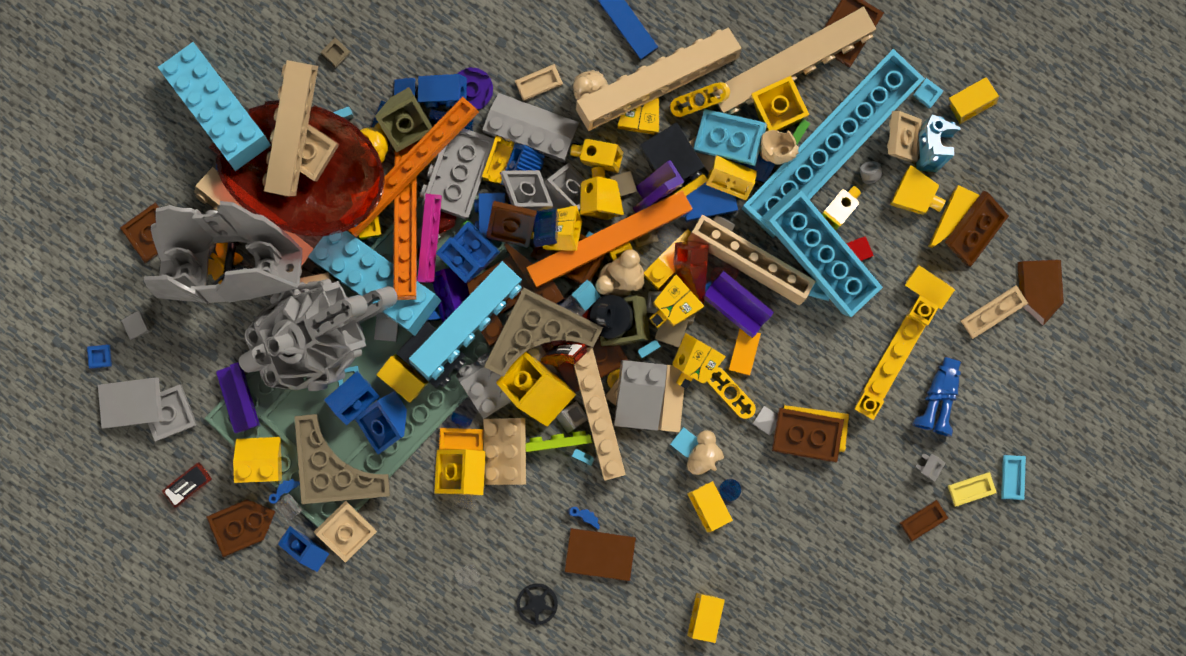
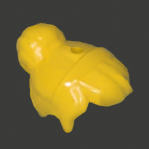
M378 123L374 128H364L357 132L360 141L368 150V153L362 155V157L369 159L372 166L380 165L385 160L388 151V138Z

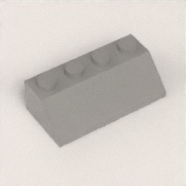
M498 93L482 130L484 134L491 137L499 136L505 141L526 145L545 154L549 158L565 163L580 122Z

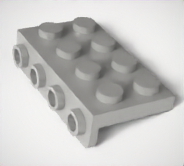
M463 128L435 157L437 158L435 166L430 165L427 177L430 178L429 184L423 185L420 197L423 198L422 205L425 204L426 193L441 195L442 212L468 220L495 139Z
M541 345L527 350L529 354L554 374L558 373L548 356H544L546 353ZM490 353L481 355L476 362L462 367L456 374L459 382L483 419L511 402L509 397L496 384L501 375L484 367Z

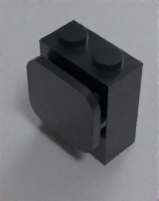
M677 122L639 146L653 172L671 160L683 181L689 178L693 181L702 175L701 171L704 169V165ZM681 184L678 188H676V189H675L674 191H672V192L677 191L678 189H680V188L683 187L684 185Z
M427 321L415 336L412 335L397 352L421 376L423 375L410 364L409 358L436 331ZM461 351L460 355L451 364L448 361L443 366V373L436 380L432 377L428 381L436 389L440 386L444 388L452 379L449 377L454 370L458 372L465 365L466 361L464 359L466 355Z

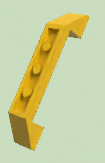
M922 296L918 297L906 314L862 390L854 408L856 411L872 420L875 419L884 403L883 399L924 328L929 325L939 306Z

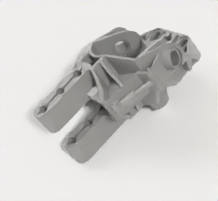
M330 279L308 282V284L300 282L297 289L273 294L270 298L272 305L265 308L245 331V340L250 351L240 356L239 365L248 373L259 371L264 383L268 387L292 390L308 388L309 391L327 389L328 384L344 379L345 368H348L356 357L362 355V349L366 347L363 328L360 324L395 305L397 293L394 288L387 286L370 291L363 296L356 295L348 298L338 281L332 283ZM306 376L307 381L304 382L303 377Z

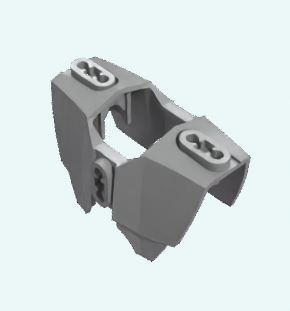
M220 201L217 211L209 210L206 214H202L198 209L180 208L172 205L156 208V223L151 225V233L161 260L159 276H144L147 288L156 298L207 304L214 302L230 303L240 300H251L299 287L302 273V248L286 232L263 215L253 214L234 202ZM227 242L249 244L246 245V249L255 258V268L227 271L221 284L206 286L208 280V255L211 246L215 243Z

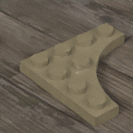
M523 288L484 367L504 377L510 366L523 353L550 341H574L594 347L603 327Z
M318 414L295 416L302 504L390 496L389 474H371L355 469L342 461L331 450L321 432Z

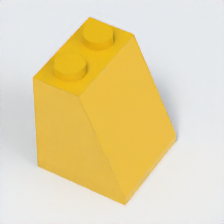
M527 351L510 366L505 376H501L496 382L517 408L547 427L576 395L561 378Z

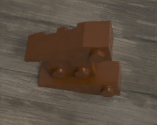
M505 243L504 247L510 256L502 261L522 279L520 284L522 288L513 299L508 298L505 301V308L497 316L493 313L489 317L491 319L490 323L481 333L490 347L495 345L504 328L498 316L515 306L523 288L556 304L564 301V297L553 280L538 288L535 287L526 270V267L532 265V263L508 243ZM501 262L467 283L469 293L471 294Z

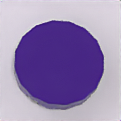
M472 67L459 71L457 74L467 78V101L477 110L489 104L493 96V84L488 74L479 68Z

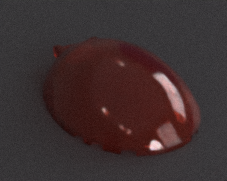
M280 100L265 101V104L250 108L247 112L271 146L235 171L214 142L209 146L213 152L218 154L216 157L217 172L230 195L244 209L253 214L263 215L282 230L293 234L328 236L350 230L368 218L377 207L383 193L385 183L384 169L380 156L369 138H366L360 129L350 121L315 105L311 107L308 124L337 142L339 146L318 181H313L300 172L296 196L265 192V186H263V178L268 171L269 165L267 164V155L272 148L270 137L276 125L274 114L275 110L279 108Z

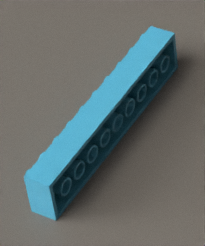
M892 49L799 147V153L796 155V158L783 163L741 209L774 238L776 235L761 217L793 188L802 190L810 200L925 78Z

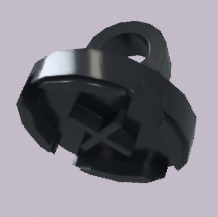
M605 295L599 298L592 306L590 321L603 327L600 336L608 339L619 338L631 328L633 310L624 298L616 295Z

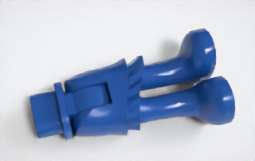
M944 357L943 364L939 366L930 389L927 391L928 396L925 400L929 402L923 416L916 417L913 420V426L925 430L933 429V432L952 437L953 429L949 424L953 401H956V396H958L959 376L957 375H961L959 371L960 361ZM942 400L943 403L938 421L934 426L939 401Z

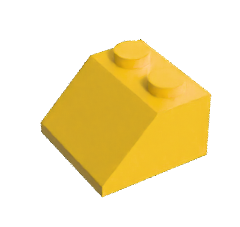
M791 76L751 93L759 120L767 124L765 132L769 130L782 131L801 122L802 119H807L809 116Z
M281 437L236 439L233 459L234 483L282 481Z
M467 449L437 450L434 493L483 495L485 451Z

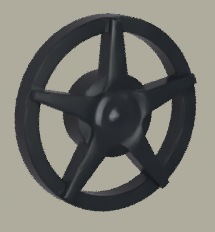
M541 583L530 584L518 595V613L524 621L530 624L541 625L547 623L554 617L557 611L558 601L556 594L547 585ZM532 587H542L546 590L541 596H534L529 589ZM526 591L530 597L529 603L520 608L521 597ZM548 591L553 596L554 608L546 605L544 598ZM530 609L534 612L535 621L526 618L522 610ZM544 609L553 611L548 618L538 621L539 613Z

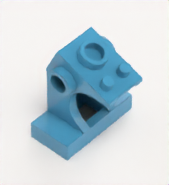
M932 114L923 123L919 132L920 159L916 162V167L919 171L938 172L954 156V147H944L941 144L940 137L952 138L957 131H960L961 128L956 126L955 122H948L944 118Z

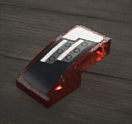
M579 343L558 344L552 347L540 360L541 363L557 367L563 362L576 364L587 353L586 345Z
M198 462L169 484L162 492L174 508H177L208 484L212 478L201 463Z

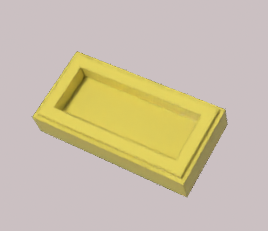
M990 472L948 485L954 507L997 493Z

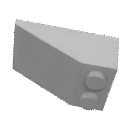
M621 360L614 426L658 430L667 365Z

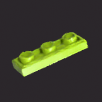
M586 431L572 432L573 437L564 438V434L551 435V440L545 441L542 440V437L529 438L530 443H526V452L592 443L591 435H586Z

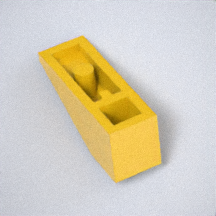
M959 185L954 188L928 247L933 248L952 233L979 197V194Z
M689 229L644 272V277L657 290L700 248L687 240L691 234Z

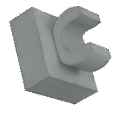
M923 454L922 457L927 460L926 465L920 466L917 464L916 467L924 476L935 482L945 462L933 454L930 457Z

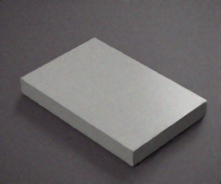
M159 378L98 385L102 428L163 421Z

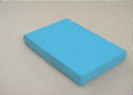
M704 109L693 149L697 153L714 157L717 155L727 160L755 166L761 148V138L765 133L767 124L761 121Z

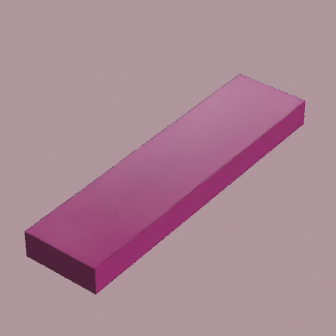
M425 194L418 282H434L441 195Z

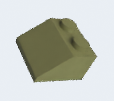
M410 87L392 96L375 115L396 153L423 138L432 128Z
M637 295L624 298L633 310L631 328L619 338L608 339L600 336L601 346L631 345L651 341L645 298Z

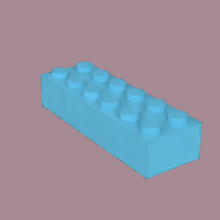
M194 42L158 66L164 77L235 171L271 146L265 135Z
M793 188L761 217L842 314L852 317L883 288L802 190Z
M335 222L308 256L316 265L330 273L358 295L363 296L370 291L387 286L394 288V264ZM417 281V300H397L395 305L384 310L383 313L415 336L441 300L436 294Z
M502 261L409 358L410 364L428 381L432 377L436 380L443 373V366L448 361L451 364L460 355L459 349L463 345L467 347L475 339L474 333L478 329L482 332L488 326L491 320L489 317L493 313L497 316L505 308V301L508 298L513 299L521 291L522 287L520 284L522 279Z

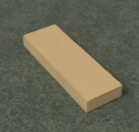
M1017 285L962 319L961 323L973 339L1027 305L1028 302Z
M667 365L658 430L680 432L684 388L676 383L682 372L673 365Z

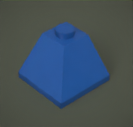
M396 391L377 400L355 418L377 455L404 437L407 409Z

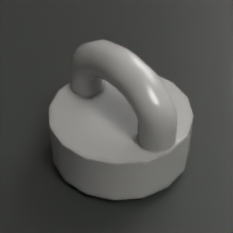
M875 161L864 163L860 167L862 181L865 184H872L878 181L882 176L881 165Z

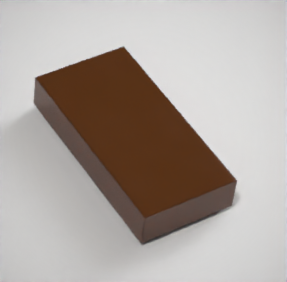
M935 500L901 521L900 525L912 542L949 518L939 502Z

